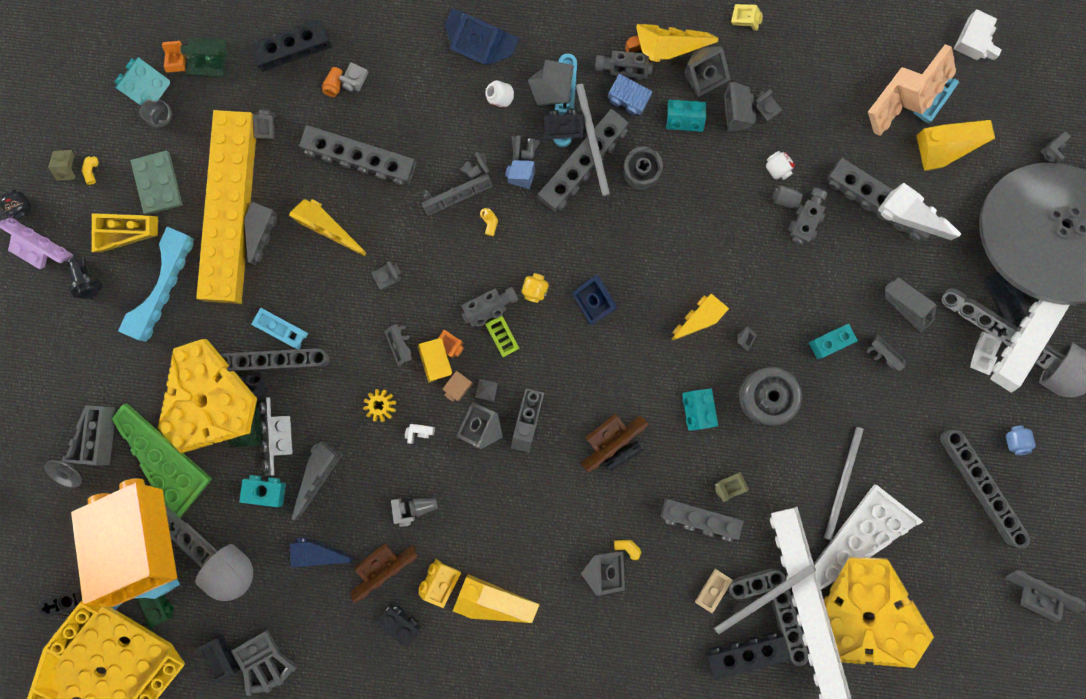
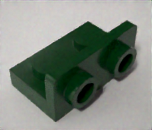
M165 595L156 599L137 598L150 628L174 617L173 606L170 602H167Z

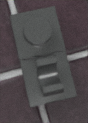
M396 324L390 326L384 332L397 365L401 366L412 359L411 351L404 342L409 338V335L402 336L400 333L406 327L400 326L398 328Z
M876 335L872 340V345L868 347L867 353L876 350L878 354L875 355V360L884 355L886 363L891 368L901 371L905 367L906 360L882 337Z

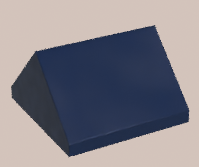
M595 275L571 293L590 325L613 313L618 308L598 275Z

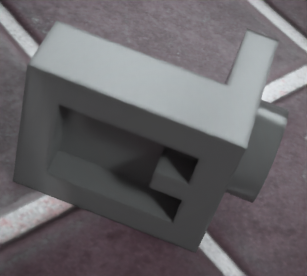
M771 89L766 93L764 91L759 93L755 97L756 101L753 104V108L765 123L782 111L781 107L772 98L771 94L773 92Z
M259 109V112L253 115L254 138L273 139L275 137V112H270V109Z
M1066 131L1061 133L1040 152L1048 162H1060L1065 158L1060 153V150L1067 145L1065 142L1071 136Z
M390 261L387 262V265L371 273L380 290L401 280L399 277L401 271L397 264L393 265Z

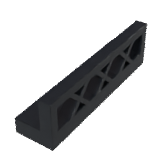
M999 272L985 277L984 281L999 315L1015 326L1020 327L1024 318L1029 317L1031 314L1022 292L1009 283Z

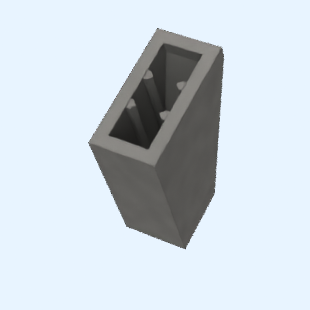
M898 277L894 282L891 281L886 286L885 299L919 332L922 333L935 320L936 304Z

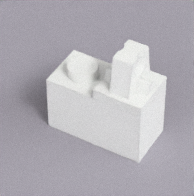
M976 9L969 16L954 50L975 60L979 58L985 59L986 57L992 60L998 58L1002 49L993 45L991 41L992 35L996 30L994 25L997 19Z

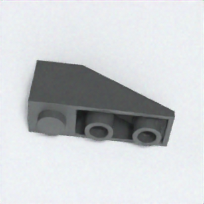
M251 202L244 222L248 262L256 266L257 262H260L262 259V250L264 245H267L270 240V231L277 223L278 214L254 202Z
M525 389L512 439V449L530 453L544 396L543 392Z

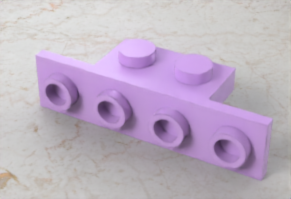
M9 217L0 221V228L11 234L8 251L38 269L45 267L47 257L52 258L58 263L73 257V254L66 251L65 248L39 235L33 229L22 225L16 219Z

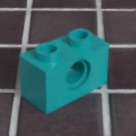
M846 324L810 341L809 344L816 358L820 359L858 340L850 325Z
M250 475L249 478L242 480L239 502L281 507L283 506L286 483L280 482L279 478H269L267 481L261 480V476ZM262 485L267 489L265 496L260 494V487Z

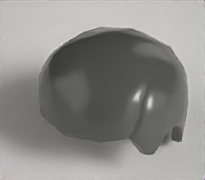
M148 99L140 106L139 113L141 118L151 127H165L171 121V108L160 99L158 101Z

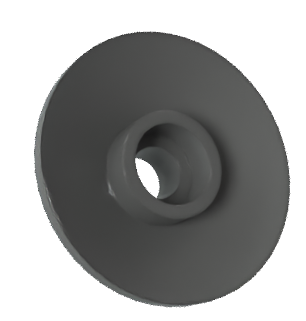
M50 460L44 465L46 473L59 484L73 488L81 485L82 478L72 464Z

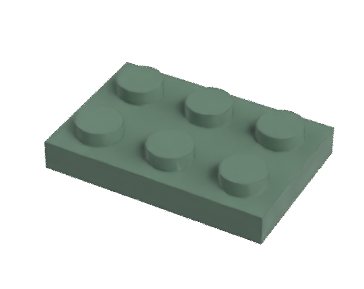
M167 150L130 160L143 214L150 215L183 206L170 153Z

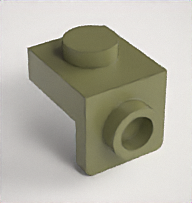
M72 150L52 152L48 168L57 181L75 178V174L71 169L75 156Z
M741 472L724 478L715 484L716 493L719 498H722L723 502L749 490Z

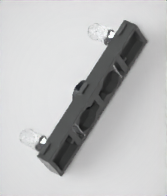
M481 172L475 179L460 186H453L449 191L431 198L428 190H423L422 196L425 202H422V206L427 216L493 186L488 174L483 175Z

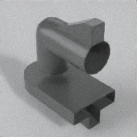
M521 136L511 137L513 161H518ZM527 139L526 150H520V158L533 159L534 151L539 145L540 140Z
M476 152L475 156L485 173H488L486 155L484 153L480 155ZM469 161L460 168L470 178H474L482 172L479 165L473 167Z

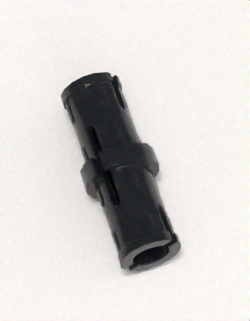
M636 441L624 450H618L619 453L605 460V463L609 470L612 471L624 462H630L629 459L643 452V449L638 441Z

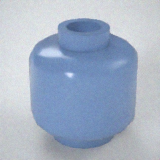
M1024 426L1012 427V431L1006 434L1009 450L1015 453V455L1032 453V450L1036 447L1033 432L1030 429H1024Z

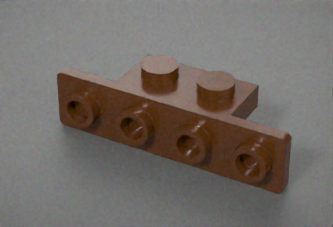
M614 414L585 437L595 452L581 462L582 466L588 473L597 469L604 460L612 457L619 448L627 445L634 436L643 432L645 427L649 425L642 416H638L625 426L620 418Z
M385 543L354 566L355 571L364 581L351 590L352 601L356 603L359 600H363L368 593L375 588H379L384 581L391 576H395L404 566L411 564L418 556L415 547L411 545L396 556Z

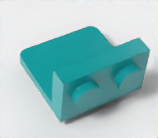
M139 57L135 60L131 58L125 66L128 69L124 75L120 73L114 81L117 84L114 88L127 95L139 105H142L148 99L158 101L170 85V81Z

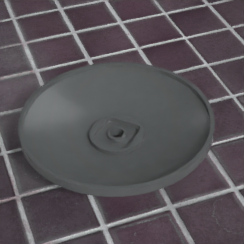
M1037 163L1010 172L989 192L980 213V237L989 260L1009 283L1034 298L1062 305L1086 304V170L1060 163ZM1062 222H1067L1070 225V229L1064 227Z

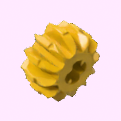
M378 389L375 390V396L372 393H368L371 400L364 399V402L369 403V406L363 407L364 410H370L366 416L371 417L374 414L373 421H377L380 418V421L384 422L385 416L390 419L392 416L389 411L396 412L395 408H391V405H395L396 401H389L393 398V395L389 394L386 397L387 390H383L380 394ZM383 402L384 405L382 406H384V408L377 409L376 406L378 405H376V403Z

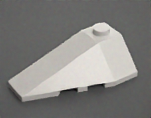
M905 183L891 191L878 209L887 220H892L949 240H953L961 235L948 220L936 215L937 210L933 206H926L923 203L924 198Z

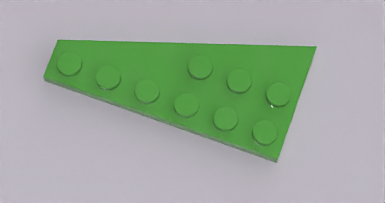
M127 403L123 404L112 417L114 424L123 439H126L132 448L130 450L133 456L136 455L141 463L139 466L151 486L163 489L165 505L181 518L212 478L184 453H180L165 436Z

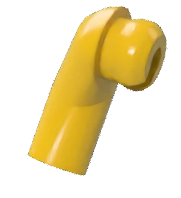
M95 156L86 157L82 166V173L87 185L96 183L92 168L97 167L99 162Z
M484 208L481 210L480 216L487 224L485 234L494 237L498 219L492 210Z
M614 541L615 550H626L632 560L640 558L641 550L633 541Z

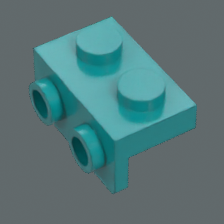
M668 100L666 129L698 132L704 130L706 102Z
M712 388L682 393L686 423L689 431L718 426Z

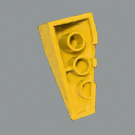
M637 24L636 27L642 53L649 56L650 60L659 62L660 59H671L718 42L719 39L708 32L686 30L684 32L672 27L666 30L659 28L658 25Z
M991 120L940 125L925 128L919 132L916 137L924 171L943 168L993 140L995 135Z
M304 199L290 212L289 216L299 224L363 256L366 255V252L321 208L322 204L313 199L309 202Z
M468 574L453 611L470 619L532 623L539 604Z

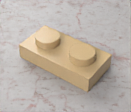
M714 569L695 603L713 613L733 580L717 569Z

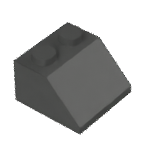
M732 82L724 94L727 132L750 130L756 121L755 112H752V105L754 103L753 93H750V87Z

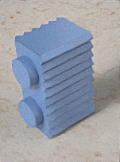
M619 74L608 93V99H610V103L614 106L619 107L621 105L627 108L626 111L629 114L641 116L651 98L652 91Z

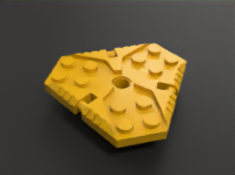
M201 339L174 348L169 369L170 374H168L166 384L168 389L164 394L165 399L163 400L162 413L160 414L158 429L180 453H185L213 445V442L219 443L250 434L257 398L234 371L229 372L227 370L229 365L207 339Z
M849 557L830 588L831 593L829 596L824 597V603L841 662L855 664L873 662V665L915 668L934 638L931 630L913 600L910 601L907 597L909 594L888 559ZM837 597L843 599L841 604L835 601ZM900 600L903 605L896 607L894 603ZM871 612L875 617L867 620L863 617V614ZM865 649H873V654H865Z

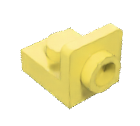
M735 4L731 23L737 26H751L753 30H758L759 24L762 23V12H760L757 5Z

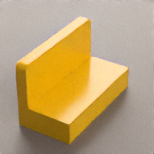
M441 338L418 345L428 383L452 374Z

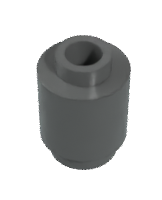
M780 185L774 189L772 199H774V204L798 208L802 199V193L796 189Z

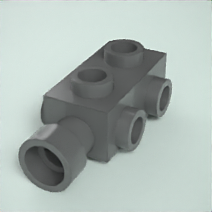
M612 51L611 58L597 55L595 64L596 71L610 70V75L618 77L621 74L622 76L633 77L635 80L647 79L648 74H652L653 63L650 62L649 56L643 53Z
M813 188L810 195L811 199L806 200L804 204L800 203L796 210L798 217L796 221L792 220L788 231H790L789 237L793 238L792 242L803 245V243L807 244L815 239L817 235L815 229L818 224L822 223L825 217L823 213L825 207L821 206V203L825 201L828 193L824 190ZM810 209L814 210L816 214L812 215ZM803 226L808 228L807 232H803Z
M510 287L505 290L506 292L499 295L495 288L461 305L464 313L461 315L465 323H470L472 327L482 326L486 320L492 317H500L506 311L504 305L518 301L514 289Z

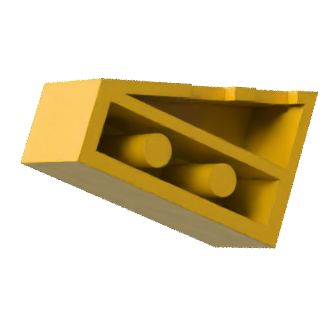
M92 214V252H105L158 236L157 216Z

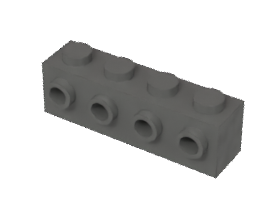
M667 498L664 500L660 515L661 518L665 519L664 523L676 526V523L684 524L683 528L695 531V528L703 530V534L714 536V533L722 535L721 539L730 542L733 539L739 540L744 522L738 518Z

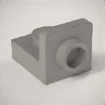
M350 62L344 76L340 75L339 80L342 83V87L346 90L359 92L369 72Z
M401 498L391 500L394 524L399 523V527L411 525V521L415 520V516L403 517V514H406L405 502H401Z

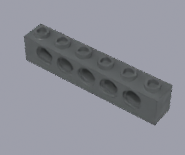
M613 109L594 128L597 143L602 148L600 150L602 162L604 161L603 156L607 152L610 154L616 147L615 142L619 138L622 140L629 131L627 130L629 123ZM612 131L614 135L612 137H606L604 135V132ZM588 136L538 193V199L554 212L558 209L562 210L568 203L566 201L570 195L574 196L580 189L579 184L582 181L586 182L592 175L591 170L595 167ZM587 159L590 163L587 166H583L579 161ZM575 173L578 177L575 180H570L567 175ZM557 187H563L565 189V193L557 194L555 192V189Z
M308 125L305 127L299 145L307 156L315 157L317 155L329 163L336 161L344 168L350 169V167H354L363 174L370 172L379 179L386 180V178H389L395 184L404 186V183L410 185L417 165L412 158ZM326 142V146L323 149H318L320 143ZM344 148L342 154L336 155L337 149ZM356 154H362L361 159L353 160ZM373 160H380L377 166H371ZM397 165L396 171H389L390 166Z
M841 158L835 164L825 180L832 189L840 190L850 200H856L865 210H871L876 213L879 219L889 221L895 229L909 234L912 240L922 242L928 239L931 233L887 220L878 211L881 205L878 203L877 198H881L884 201L893 189L844 158ZM845 177L851 179L852 185L845 182ZM861 188H865L868 191V195H864L861 192Z

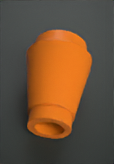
M337 67L331 68L322 84V92L325 95L336 97L340 93L341 82L339 77L342 75L341 69Z

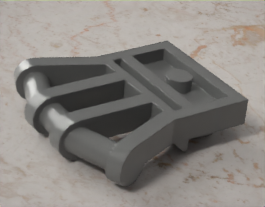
M268 630L231 651L243 672L246 696H253L254 693L260 692L269 693L273 690V687L283 685L292 671L295 672L298 668L295 662L280 653ZM271 657H275L285 666L281 673H279ZM262 662L266 663L273 676V679L270 681L267 680L259 665ZM250 669L254 670L261 683L260 685L252 684Z

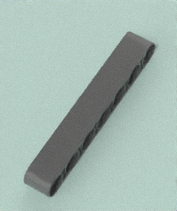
M322 349L220 354L223 359L226 358L229 365L227 370L229 372L324 367L330 362V355ZM322 353L324 356L323 361L317 363L316 356ZM303 354L304 361L303 363L298 364L297 357L298 355ZM284 355L285 362L279 365L278 358ZM264 356L266 362L263 366H260L259 359ZM245 357L246 365L241 367L240 360Z
M959 430L944 431L940 436L942 445L1004 541L1012 547L1026 548L1030 544L1029 534L965 435ZM952 434L955 436V442L953 444L950 441V436ZM963 450L966 453L964 460L961 459V452ZM975 467L977 473L973 477L971 471ZM984 484L987 485V491L985 493L982 490ZM995 501H997L998 507L996 510L993 508V503ZM1006 518H1008L1009 520L1007 526L1004 525V520ZM1018 534V535H1019V541L1016 543V542H1015V537H1016V535Z

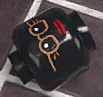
M12 190L1 195L0 205L8 217L21 219L28 215L27 211L31 208V205L24 193Z

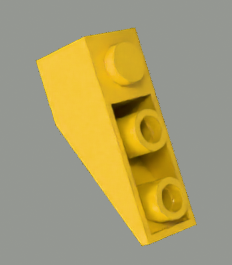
M710 294L708 297L704 295L697 303L699 305L696 311L691 310L685 317L687 320L683 326L679 324L672 332L674 334L672 340L716 324L729 308L714 295Z

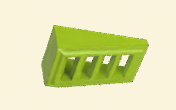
M502 315L498 318L493 317L485 322L502 357L520 349ZM501 321V325L493 329L491 328L492 325ZM503 328L505 329L504 332H502V333H500L499 335L495 336V334H494L495 332H497V331H499V330H501V329H503ZM507 335L509 336L508 339L499 343V339ZM512 342L513 345L504 350L502 349V346Z

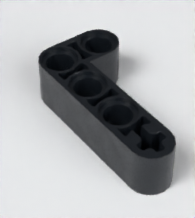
M81 588L41 601L38 606L40 615L51 617L75 609L80 601H83ZM68 597H71L72 605L68 602ZM57 603L58 607L51 609L50 605Z

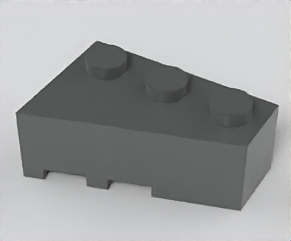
M85 405L76 426V434L68 444L70 445L66 456H63L61 462L110 465L115 426L112 417L116 414L117 408Z

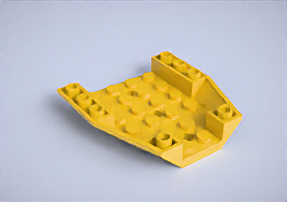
M80 601L44 647L27 699H72L74 697L81 699H158L185 663L170 642L117 610L105 606L83 605V601ZM128 637L130 643L124 644L120 641V638ZM103 667L106 669V673L100 674L96 671V668Z

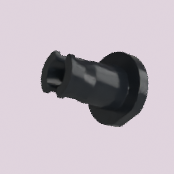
M76 256L68 259L66 266L69 267V274L73 282L69 286L70 293L73 297L80 299H93V296L102 288L100 279L92 277L90 269L86 265L85 257L81 258L79 263Z

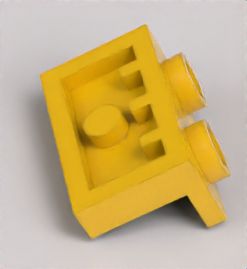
M435 559L428 569L425 581L419 586L418 594L424 601L444 608L461 572Z

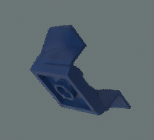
M453 8L445 23L450 41V49L484 65L512 56L520 39Z

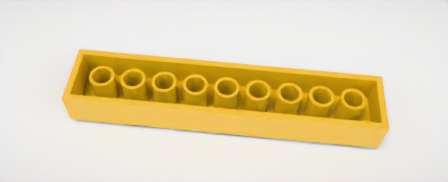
M213 110L196 298L204 302L242 304L247 248L244 219L251 202L256 145L253 114L251 112Z

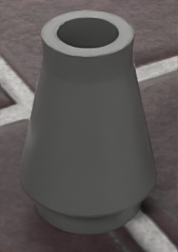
M436 498L413 499V501H409L411 517H419L438 509Z

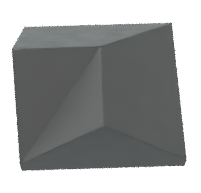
M721 46L694 50L684 71L697 97L731 80Z
M545 60L542 69L528 79L537 105L569 102L573 65Z
M472 402L456 437L479 449L490 445L503 437L499 414Z
M623 551L594 555L581 573L596 595L600 596L625 590Z

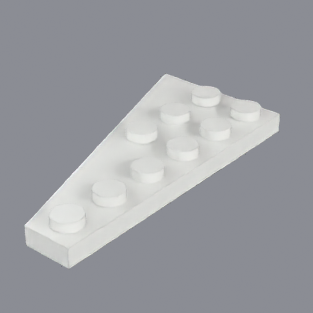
M873 485L814 562L820 589L822 590L835 581L849 557L870 558L891 544L893 540L904 535L908 530L923 521L879 486Z

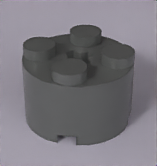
M642 146L633 149L625 159L623 166L624 179L633 189L643 190L652 187L661 175L663 168L662 158L659 153L649 149V147ZM642 166L643 168H646V170L643 171L642 169H639V167Z

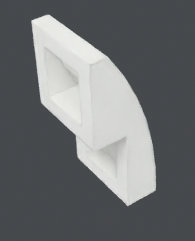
M982 332L976 345L970 368L990 375L998 358L995 355L1002 341L991 334Z

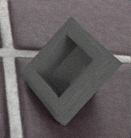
M746 327L737 335V343L744 350L749 351L757 335L749 327Z
M479 379L475 398L494 402L498 383Z

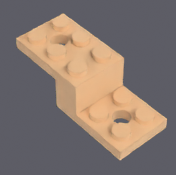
M944 45L923 74L903 67L899 70L868 111L874 134L881 136L890 127L894 117L900 114L902 107L919 114H923L926 109L931 107L934 98L943 91L946 82L956 72L951 46Z

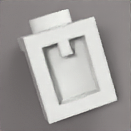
M410 424V427L406 428L405 439H408L407 443L413 444L415 433H418L417 437L429 438V435H434L435 427Z

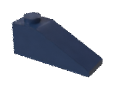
M307 537L296 538V542L290 543L291 568L348 563L354 560L350 554L315 540H308Z

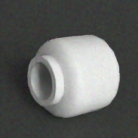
M496 80L486 88V98L491 105L505 108L511 104L514 98V91L510 84Z
M777 151L767 159L766 168L774 179L782 178L785 180L793 174L791 170L795 164L786 152L781 153Z

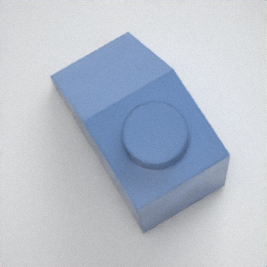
M513 161L511 166L508 165L505 176L508 177V183L530 189L535 173V163L533 161Z

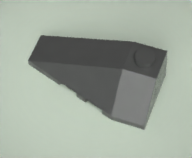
M325 442L316 443L310 451L312 455L309 457L292 515L294 520L300 519L343 456L342 453Z

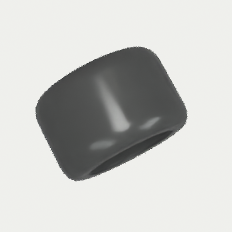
M766 367L756 370L746 377L740 387L739 402L745 415L753 422L765 426H776L788 422L797 414L802 403V390L797 379L790 372L778 367ZM770 391L776 393V400L774 402L768 398Z

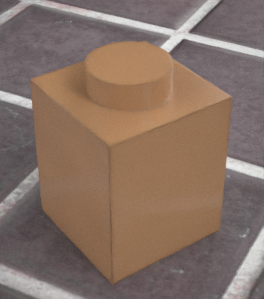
M456 371L443 388L446 392L444 396L452 402L455 399L460 401L473 383Z

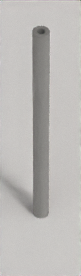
M578 84L576 89L602 196H606L610 192L583 84Z
M856 427L824 535V538L832 540L863 434V428Z
M812 564L716 626L715 631L718 634L724 632L816 572L815 567Z

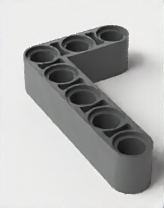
M770 568L732 579L733 581L727 590L735 599H744L770 592L785 582L786 577L781 571ZM777 573L779 579L777 582L772 583L771 576ZM755 579L760 580L758 588L752 587V582ZM740 584L742 589L740 593L735 594L733 588L735 585ZM788 589L783 592L785 596L783 601L777 602V599L774 598L771 600L780 633L785 637L791 661L797 666H803L808 662V651L803 642V634ZM785 612L790 613V618L787 621L782 620ZM795 631V638L788 640V634ZM801 651V657L794 659V653Z

